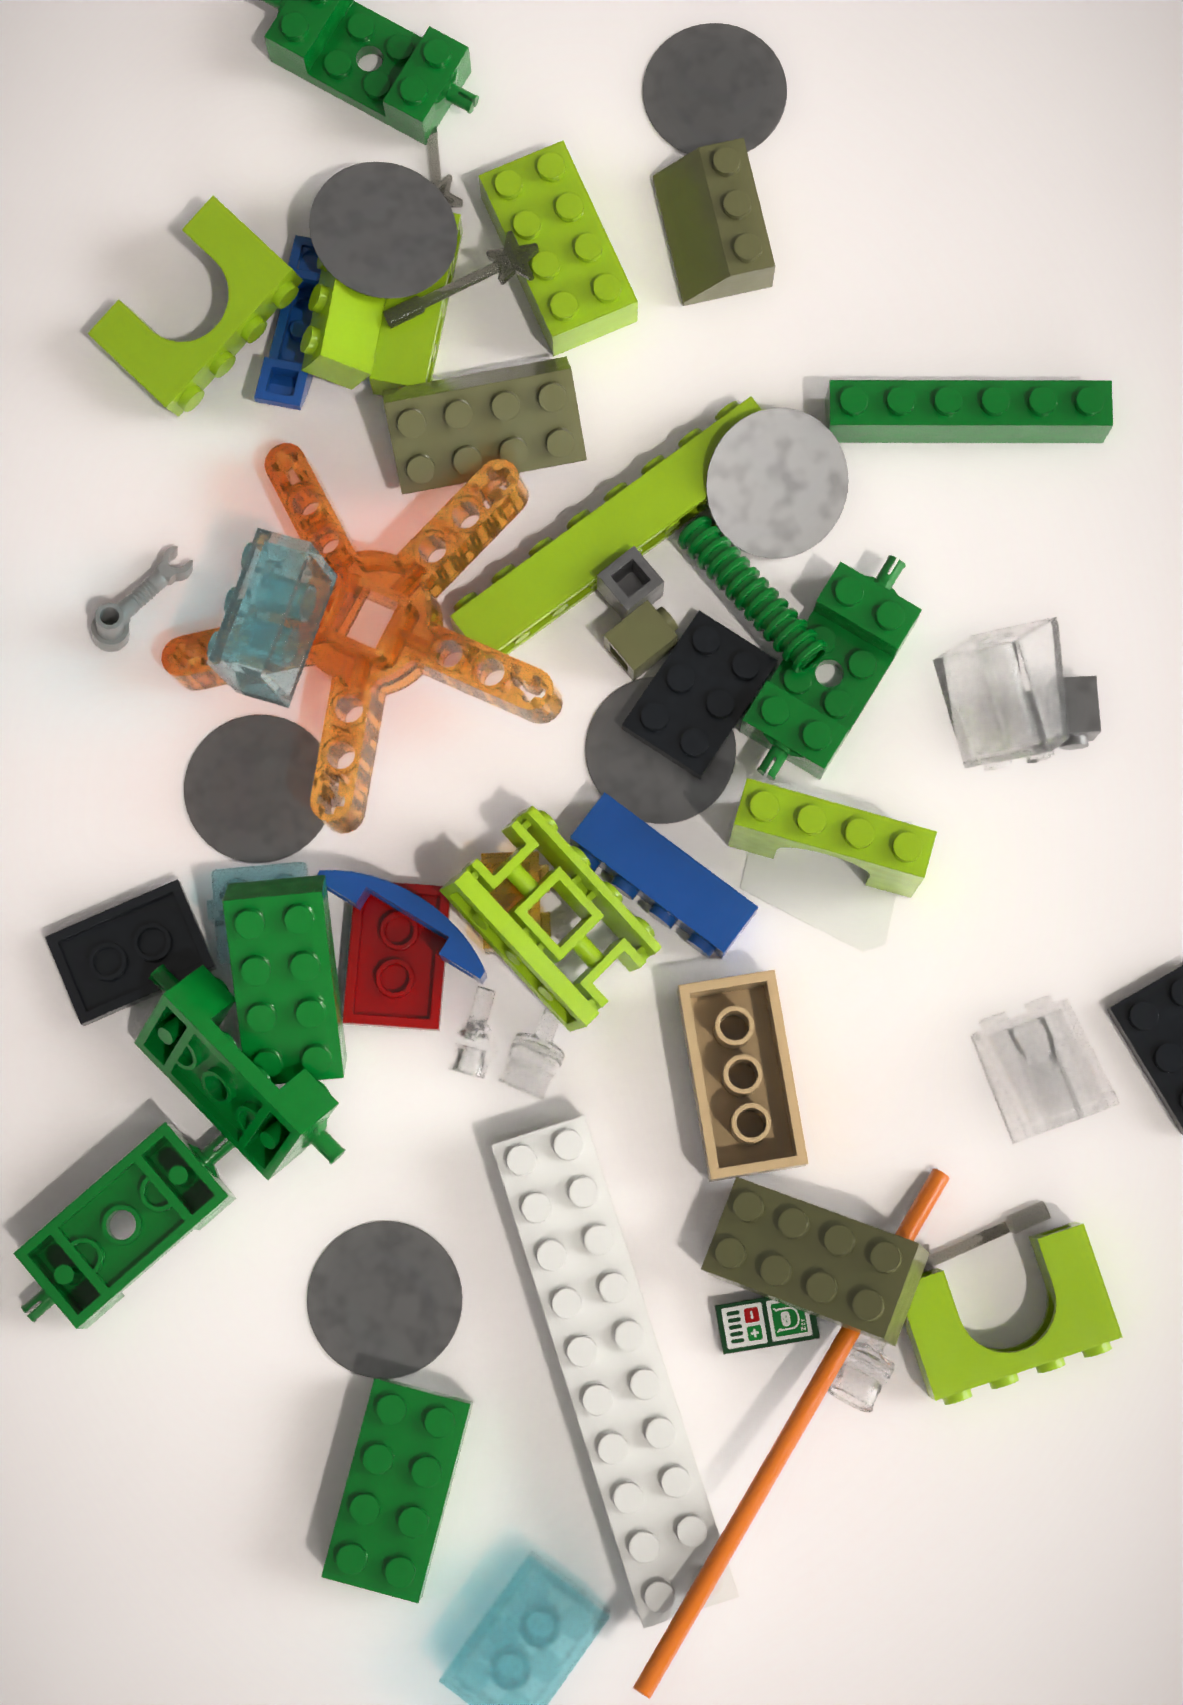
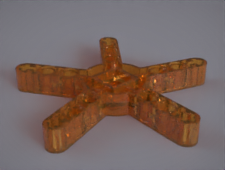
M292 443L276 445L265 458V470L318 572L305 589L299 609L178 636L171 639L165 645L161 657L164 669L184 688L191 691L204 690L315 665L331 682L310 797V806L313 813L333 832L340 834L356 830L362 824L365 817L386 695L410 686L422 675H425L532 723H549L559 715L563 705L561 693L549 674L542 669L443 627V615L437 597L524 509L528 502L529 493L525 482L514 464L505 459H495L482 466L397 555L378 550L358 551L318 472L303 451ZM294 469L297 477L300 479V482L295 484L290 480L289 471ZM487 501L490 508L487 509L483 502ZM319 503L314 512L303 515L305 509L310 504ZM473 515L479 516L476 524L468 528H461L465 519ZM339 540L338 545L333 551L323 553L324 547L329 542ZM439 549H446L444 556L440 560L428 562L433 552ZM366 599L394 611L375 649L347 637ZM287 636L286 644L281 649L272 651L274 642L281 637ZM238 646H242L239 656L231 661H227L229 652ZM455 652L463 653L461 660L452 667L443 666L445 659L450 654ZM497 670L505 671L500 682L491 686L485 685L486 678L490 673ZM522 685L526 692L535 696H540L543 691L545 695L542 698L534 697L530 702L520 687ZM362 706L361 716L353 722L346 723L347 714L353 708ZM355 752L353 762L346 768L338 769L340 758L346 753ZM342 799L345 801L344 806H340ZM332 807H336L334 814L331 812Z

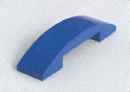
M295 235L288 265L300 276L303 282L298 286L299 291L295 299L287 307L280 310L269 357H264L254 400L257 403L301 410L314 375L301 371L305 353L300 351L303 334L307 327L310 326L313 311L308 308L309 299L314 287L319 283L321 269L317 268L318 255L309 237Z
M319 870L317 875H326L327 891L358 910H361L371 894L447 940L439 952L441 960L483 985L488 976L477 953L461 931L433 905L401 886L371 875L352 871Z

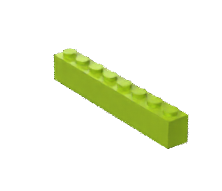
M752 396L741 404L733 401L717 413L715 416L716 422L704 431L696 428L689 432L679 441V449L667 458L659 455L649 461L642 468L641 477L630 485L622 482L612 488L604 496V504L591 513L588 509H585L575 515L567 523V531L554 540L551 537L544 538L529 551L530 558L517 567L513 564L504 567L491 579L493 585L479 595L475 591L467 594L454 605L453 609L455 612L450 615L452 627L485 671L596 591L597 575L631 547L635 546L643 556L709 508L706 482L711 457L722 437L732 426L748 415L762 410Z

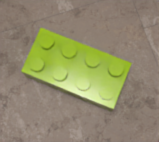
M564 140L478 175L481 199L553 357L638 321V300Z

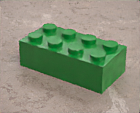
M326 875L229 883L222 902L242 1052L256 1066L265 1070L274 1084L289 1082L303 1069H306L316 1080L344 1078L347 1052L342 1023L343 1018Z
M382 1377L374 1378L322 1571V1578L414 1603L420 1602L427 1582L473 1401Z

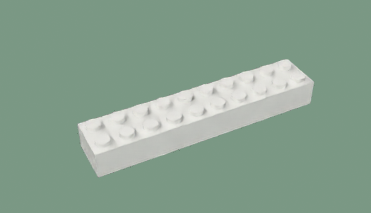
M585 1115L492 1144L491 1147L643 1629L672 1620L718 1541L720 1534ZM729 1563L702 1609L739 1597Z

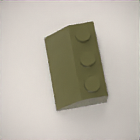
M744 138L698 147L653 175L654 188L683 306L773 286L776 266Z

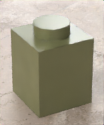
M647 600L604 634V647L628 676L635 681L673 650L678 640V635L675 631L679 627L665 608L661 606L656 610Z

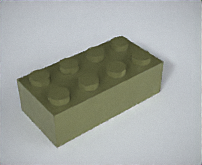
M567 356L382 391L402 495L587 460L572 369Z
M736 1177L701 1270L719 1280L896 1346L930 1252L920 1243Z

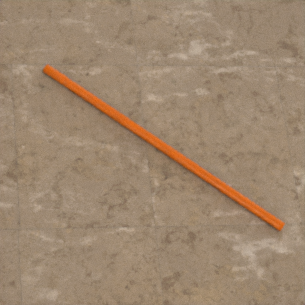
M932 1169L895 1235L912 1241L915 1240L950 1179L948 1175L938 1169ZM841 1326L635 1682L633 1689L649 1699L652 1697L861 1333Z

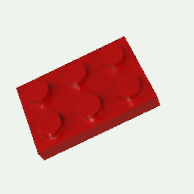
M391 882L418 895L433 905L448 919L450 918L451 903L439 891L443 886ZM371 894L361 910L353 906L342 1023L345 1025L440 1031L446 962L441 960L439 952L447 940Z

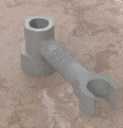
M178 546L168 548L163 554L162 562L158 564L155 571L117 605L106 603L96 610L95 618L91 624L93 642L98 648L107 652H115L125 647L130 637V618L167 585H172L175 581H183L191 575L193 560H190L181 568H174L169 564L178 556ZM112 622L115 624L107 625L106 623Z

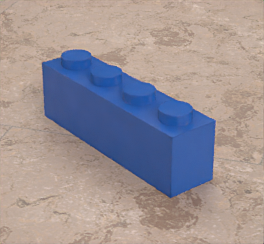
M605 792L570 836V845L584 852L590 860V868L594 872L600 867L613 877L610 884L622 895L630 900H633L637 895L652 907L648 913L665 927L671 929L676 924L687 932L690 936L686 941L708 958L715 953L722 959L757 913V905Z

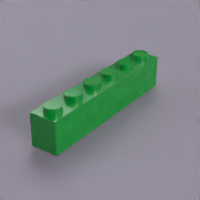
M829 380L825 397V426L833 433L839 443H1104L1113 427L1112 380Z

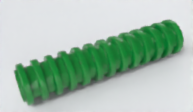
M709 516L698 517L691 521L680 533L677 541L678 546L683 550L688 549L687 556L692 560L697 559V567L701 570H706L708 579L716 580L715 586L719 590H725V597L728 600H735L734 607L739 611L744 610V618L747 621L754 620L753 627L759 632L764 631L763 638L767 642L773 641V649L776 652H783L782 659L787 663H793L792 670L795 673L806 672L814 667L825 655L827 643L822 639L817 640L818 634L814 629L807 630L808 622L802 618L797 619L798 612L794 608L788 609V601L785 598H778L779 591L776 588H768L770 585L768 579L765 577L759 578L760 571L756 567H750V560L747 557H740V549L736 546L731 547V540L727 536H722L718 526H712L713 522Z

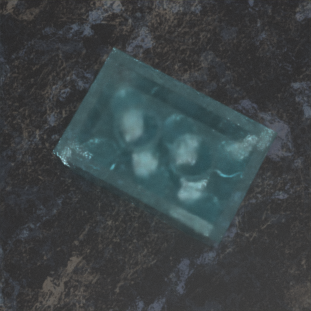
M257 528L253 541L245 546L242 553V570L236 586L232 587L226 595L224 603L225 615L219 631L213 633L209 640L207 664L236 693L289 708L338 576L311 542Z
M530 1550L442 1672L439 1682L469 1705H548L611 1617V1610L534 1551Z

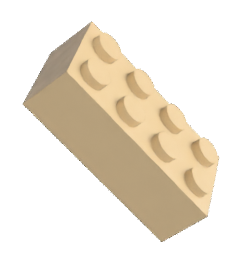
M775 970L678 985L677 996L709 1182L799 1168L809 1164Z

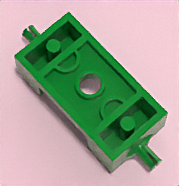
M261 0L278 9L276 19L264 36L271 62L424 145H427L452 104L467 111L469 114L477 106L479 96L462 88L472 72L469 47L431 26L428 27L423 37H420L354 0ZM368 54L378 55L383 60L382 65L374 71L362 70L358 63L363 56Z
M888 555L876 578L863 575L841 561L817 598L811 615L807 619V630L814 629L818 634L817 640L822 639L827 643L825 655L814 667L801 673H795L792 670V662L787 663L782 660L770 681L767 680L742 720L740 732L769 749L761 765L757 768L761 775L764 776L772 761H775L766 777L774 781L779 770L787 760L819 780L823 777L916 625L922 612L921 608L900 597L892 588L902 570L906 567L905 563L899 559L891 574H888L897 557ZM824 664L836 666L841 671L842 681L834 687L821 685L815 675L817 668Z
M164 964L152 972L149 980L163 994L134 1044L268 1181L311 1144L329 1161L330 1165L335 1163L344 1154L346 1149L326 1131L327 1119L339 1104L330 1094L328 1088L322 1082L316 1080L306 1069H303L279 1089L271 1081L267 1072L261 1067L256 1066L238 1048L234 1039L219 1028L235 1002V997L229 992L226 984L221 979L215 977L204 965H201L181 981Z
M164 1122L13 1253L42 1288L27 1303L21 1306L23 1312L29 1313L27 1317L31 1321L36 1322L41 1315L56 1304L76 1329H88L125 1296L122 1293L181 1240L193 1230L200 1231L237 1199L222 1182L215 1166L219 1160L236 1147L221 1133L201 1150L190 1144L175 1125ZM126 1210L134 1216L136 1228L129 1238L120 1240L111 1233L110 1221L117 1212Z

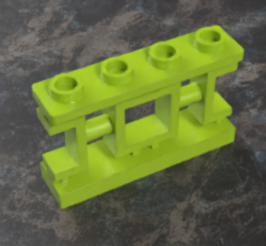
M530 806L519 812L512 819V822L501 830L517 849L493 873L477 858L469 862L458 875L452 877L439 891L566 1029L571 1032L587 1027L599 1015L598 1009L603 1008L609 1002L595 987L593 982L616 959L631 972L640 969L646 963L648 957L655 955L661 949V945L654 938L655 933L652 927L642 918L634 916L622 903L623 898L620 892L609 882L602 881L590 868V860L584 852L575 846H570L557 832L558 826L553 818L546 812ZM535 849L554 867L538 883L521 865ZM506 878L524 896L508 913L489 893ZM551 887L582 919L558 944L528 914V911ZM600 920L619 938L613 941L603 953L586 936ZM571 950L588 966L573 983L555 965Z

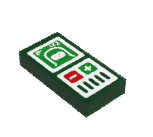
M767 1297L714 1305L723 1355L820 1338L816 1316Z

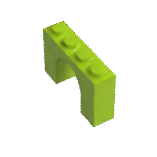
M214 195L185 225L182 231L220 266L226 277L228 303L225 313L216 327L206 335L195 340L185 342L171 341L161 337L130 307L118 299L87 333L165 408L178 417L184 411L189 412L201 402L205 394L203 390L215 377L220 378L233 367L236 361L235 355L246 343H253L264 333L267 328L266 321L278 308L283 309L295 299L299 291L298 286L303 282L289 265Z
M747 778L728 846L774 859L775 853L779 848H798L827 854L868 872L866 886L911 898L925 878L937 831Z
M1074 1221L1029 1236L1046 1287L1047 1307L1043 1321L1036 1332L1024 1342L1012 1347L990 1348L976 1342L965 1330L960 1320L944 1270L934 1268L922 1273L904 1324L929 1397L935 1401L943 1399L944 1405L958 1403L973 1396L972 1388L987 1383L990 1384L991 1389L1002 1388L1018 1382L1019 1377L1017 1373L1036 1367L1037 1373L1053 1371L1066 1365L1064 1357L1079 1352L1083 1353L1084 1358L1097 1356L1112 1349L1111 1341L1123 1338L1084 1223Z

